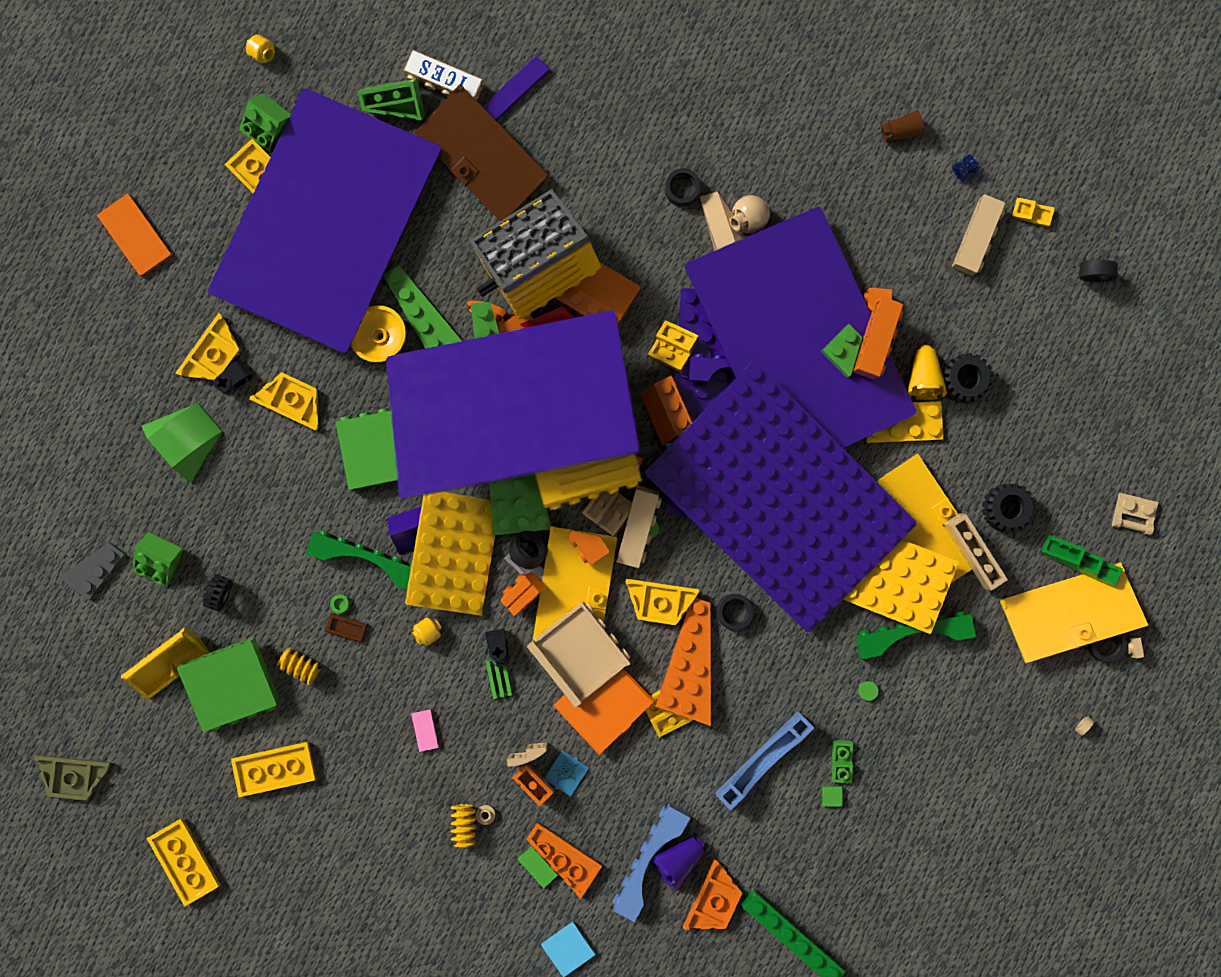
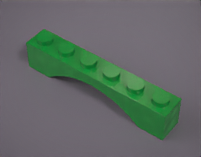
M320 530L319 533L313 532L306 551L307 555L321 560H330L342 556H356L367 559L382 568L391 577L396 587L404 590L408 589L412 563L406 565L403 563V559L392 556V559L384 557L385 553L374 549V552L366 550L367 546L356 543L355 546L348 544V539L339 536L338 539L331 538V533Z
M965 611L953 612L951 617H946V614L938 615L932 630L933 633L945 635L956 641L976 637L972 615L965 614ZM897 623L895 628H889V625L878 627V631L871 632L870 629L861 630L859 635H854L858 656L860 659L881 656L897 640L923 631L903 623Z
M754 888L741 902L744 910L820 977H842L845 973L842 965L799 931Z

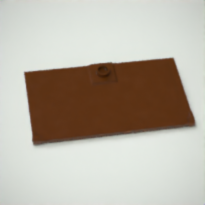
M461 84L454 89L447 99L415 132L418 137L440 146L441 152L438 158L499 221L510 216L549 176Z

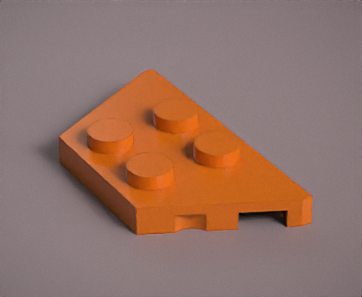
M715 858L683 924V929L689 930V928L726 929L742 895V891Z

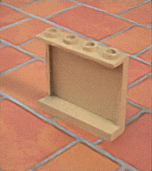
M583 602L579 603L527 645L528 649L575 708L626 665H630L628 659L631 658L624 648L620 650L616 645L619 642L612 633L609 635L605 631L607 626L600 618L596 619L592 613L595 612L588 603L584 604Z

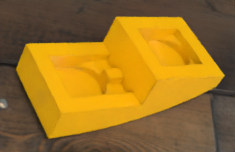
M1017 198L1012 217L1049 228L1055 208L1036 204V201Z

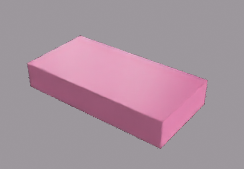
M431 709L412 713L419 752L438 748L439 745Z

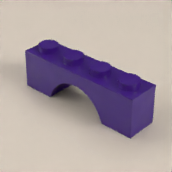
M695 354L694 357L690 358L688 382L708 383L711 376L721 370L732 371L725 356L715 355L714 358H706L704 354Z

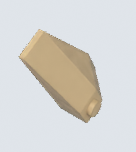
M718 192L699 197L714 250L748 237L746 233L740 230L735 231L731 227L729 220L732 217V212Z

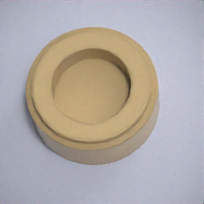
M1090 717L1083 718L1076 726L1075 731L1081 736L1084 735L1092 727L1094 721Z

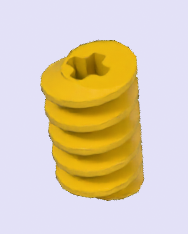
M289 647L282 654L277 666L280 665V670L282 671L287 669L288 675L294 672L293 677L295 679L301 676L300 681L305 682L307 680V685L311 686L321 668L317 669L319 663L316 662L312 666L311 658L305 662L304 654L298 658L299 651L291 654L292 647Z
M459 804L451 806V809L456 810V813L451 814V817L456 818V821L451 822V825L456 826V829L451 830V833L457 834V836L451 838L452 841L457 842L454 845L455 847H470L476 844V841L471 839L476 836V833L472 831L476 828V825L472 823L476 820V817L472 815L476 812V809L472 808L474 805Z

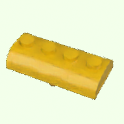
M184 627L135 666L123 673L121 679L149 700L180 676L177 667L181 663L210 652L203 641L192 630Z

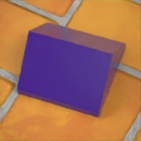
M421 507L387 518L390 537L399 554L415 548Z

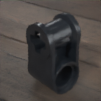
M237 360L215 378L214 386L223 394H231L241 385L245 384L247 379L249 381L253 374L241 360ZM224 381L226 382V385H227L226 388H224V387H223L224 385L222 384Z
M505 628L485 632L489 655L493 664L498 668H503L509 663L508 641L505 637Z

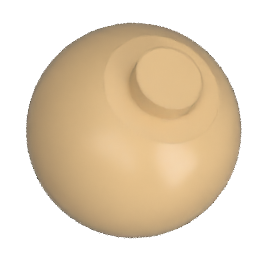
M755 195L740 198L732 209V217L729 220L731 227L735 231L740 230L746 234L760 232L769 222V205L762 198Z

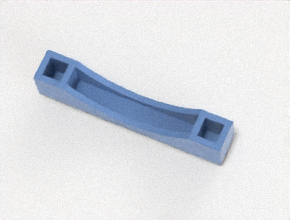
M797 711L715 792L716 796L731 811L747 795L763 774L784 754L800 743L814 727Z
M668 804L667 808L663 807L658 816L661 819L658 825L654 824L649 832L652 835L648 842L645 841L640 849V852H642L640 858L634 860L631 866L633 871L630 877H625L621 885L624 887L621 894L617 893L612 902L614 904V912L635 922L644 905L642 882L649 861L662 845L682 834L690 819L689 814L671 804Z

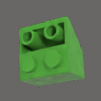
M261 93L248 100L239 130L270 152L278 142L291 114Z
M147 532L135 546L132 571L139 576L154 581L156 584L168 587L181 560L182 548Z

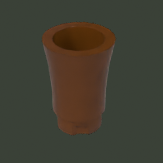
M915 110L908 115L882 124L881 132L884 141L888 143L924 136V124L920 112Z

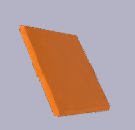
M623 668L586 697L576 708L565 694L553 706L600 755L622 733L629 730L632 723L655 701Z

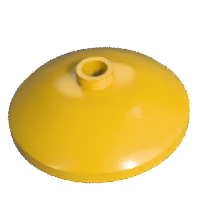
M386 306L368 307L351 347L359 357L373 363L385 362L388 356L397 355L403 348L406 340L405 324L399 314ZM379 334L384 335L382 340H378Z

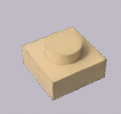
M1127 638L1126 652L1130 657H1144L1141 638Z

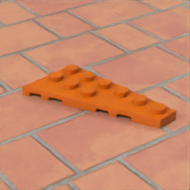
M695 598L687 609L655 707L711 726L710 602Z

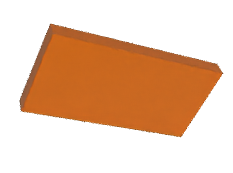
M127 193L97 214L140 277H143L173 256L130 194Z

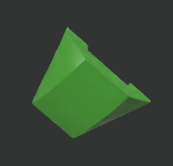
M198 403L141 426L150 443L169 465L189 483H192L195 475L222 433L221 429Z

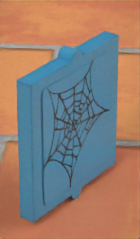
M562 750L544 779L554 785L556 790L560 789L571 796L589 767L578 761L577 757H572Z

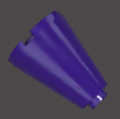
M692 837L654 856L650 861L654 868L659 867V875L671 889L676 891L705 853L703 850L705 845L699 838L695 840Z

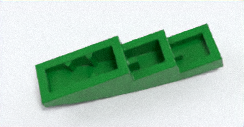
M1048 535L1041 553L1053 560L1112 587H1116L1123 570L1121 567L1104 562L1102 557L1086 552V549L1050 535Z

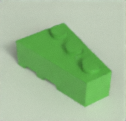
M417 78L366 87L357 91L362 111L414 118L421 121L425 118Z

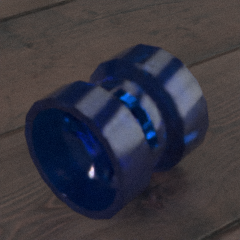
M968 154L961 162L953 164L952 170L958 179L963 181L968 178L970 173L978 171L979 165L976 159Z

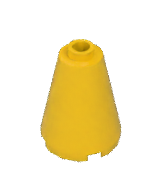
M929 345L921 346L920 349L916 350L908 386V394L910 398L911 395L915 396V400H935L937 395L942 394V397L947 394L936 350Z

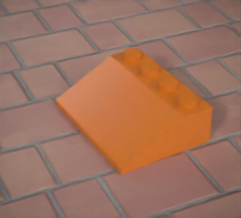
M600 263L602 268L597 270L595 275L587 276L580 281L579 285L570 287L564 291L563 295L552 299L580 317L613 310L616 314L617 326H619L640 291L641 286Z

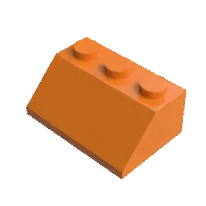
M673 376L654 383L640 394L662 446H665L666 443L674 442L693 422Z

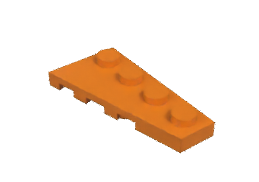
M537 822L526 840L545 858L555 872L564 879L565 883L581 899L598 874L602 864Z

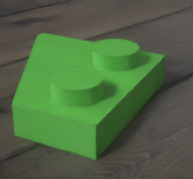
M848 324L821 351L846 378L852 373L862 336Z

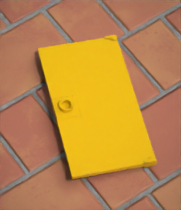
M919 454L914 455L876 481L917 523L902 540L959 561L951 583L972 570L944 526V523L958 515V513Z
M550 526L548 553L542 583L546 586V589L539 597L533 640L581 602L584 604L588 603L595 611L592 613L596 619L600 618L604 622L617 537L589 533L599 535L610 553L590 565L589 562L584 563L579 556V553H581L579 547H573L568 537L571 535L568 532L571 529Z
M1121 563L1115 564V566L1123 568ZM1124 568L1116 587L1083 574L1000 599L1025 664L1148 626Z

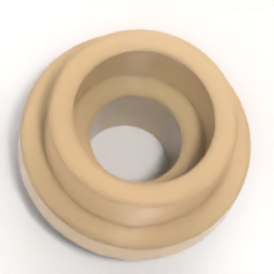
M489 805L480 806L476 811L477 821L483 825L493 822L495 818L494 809ZM487 812L489 817L483 818L482 813Z

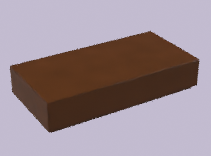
M330 613L325 632L362 643L368 624Z

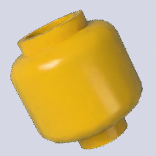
M254 35L246 43L247 55L257 62L264 64L273 59L275 55L274 45L265 37Z
M426 617L414 625L412 635L420 646L422 644L429 646L441 637L439 630L442 627L436 619L432 620Z

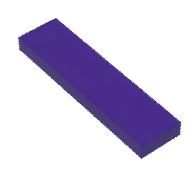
M536 55L482 107L497 121L543 78L550 69Z

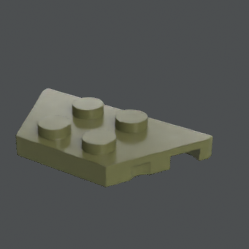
M35 755L34 757L35 762L38 761L41 770L40 776L45 783L47 796L77 800L90 799L112 762L47 755Z

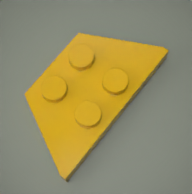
M217 314L176 371V374L214 381L217 376L232 364L241 349L221 314Z
M280 373L272 382L267 383L262 390L250 397V400L318 431V389L289 375Z
M626 579L625 581L637 619L677 625L699 593V589Z

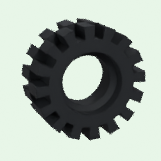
M215 574L205 590L203 606L220 612L228 600L230 590L232 589L231 585L233 584L232 579Z

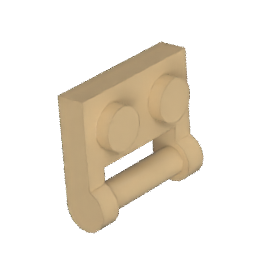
M1119 493L1112 526L1117 528L1121 526L1141 531L1145 535H1152L1158 502ZM1122 514L1146 519V523L1144 525L1122 519Z

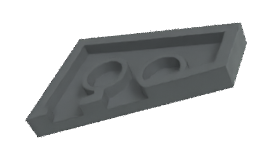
M107 543L58 578L84 598L91 600L126 554L112 543Z

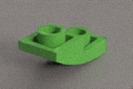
M833 740L832 782L852 783V741Z

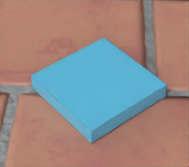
M574 921L541 943V946L563 977L595 955L594 950Z

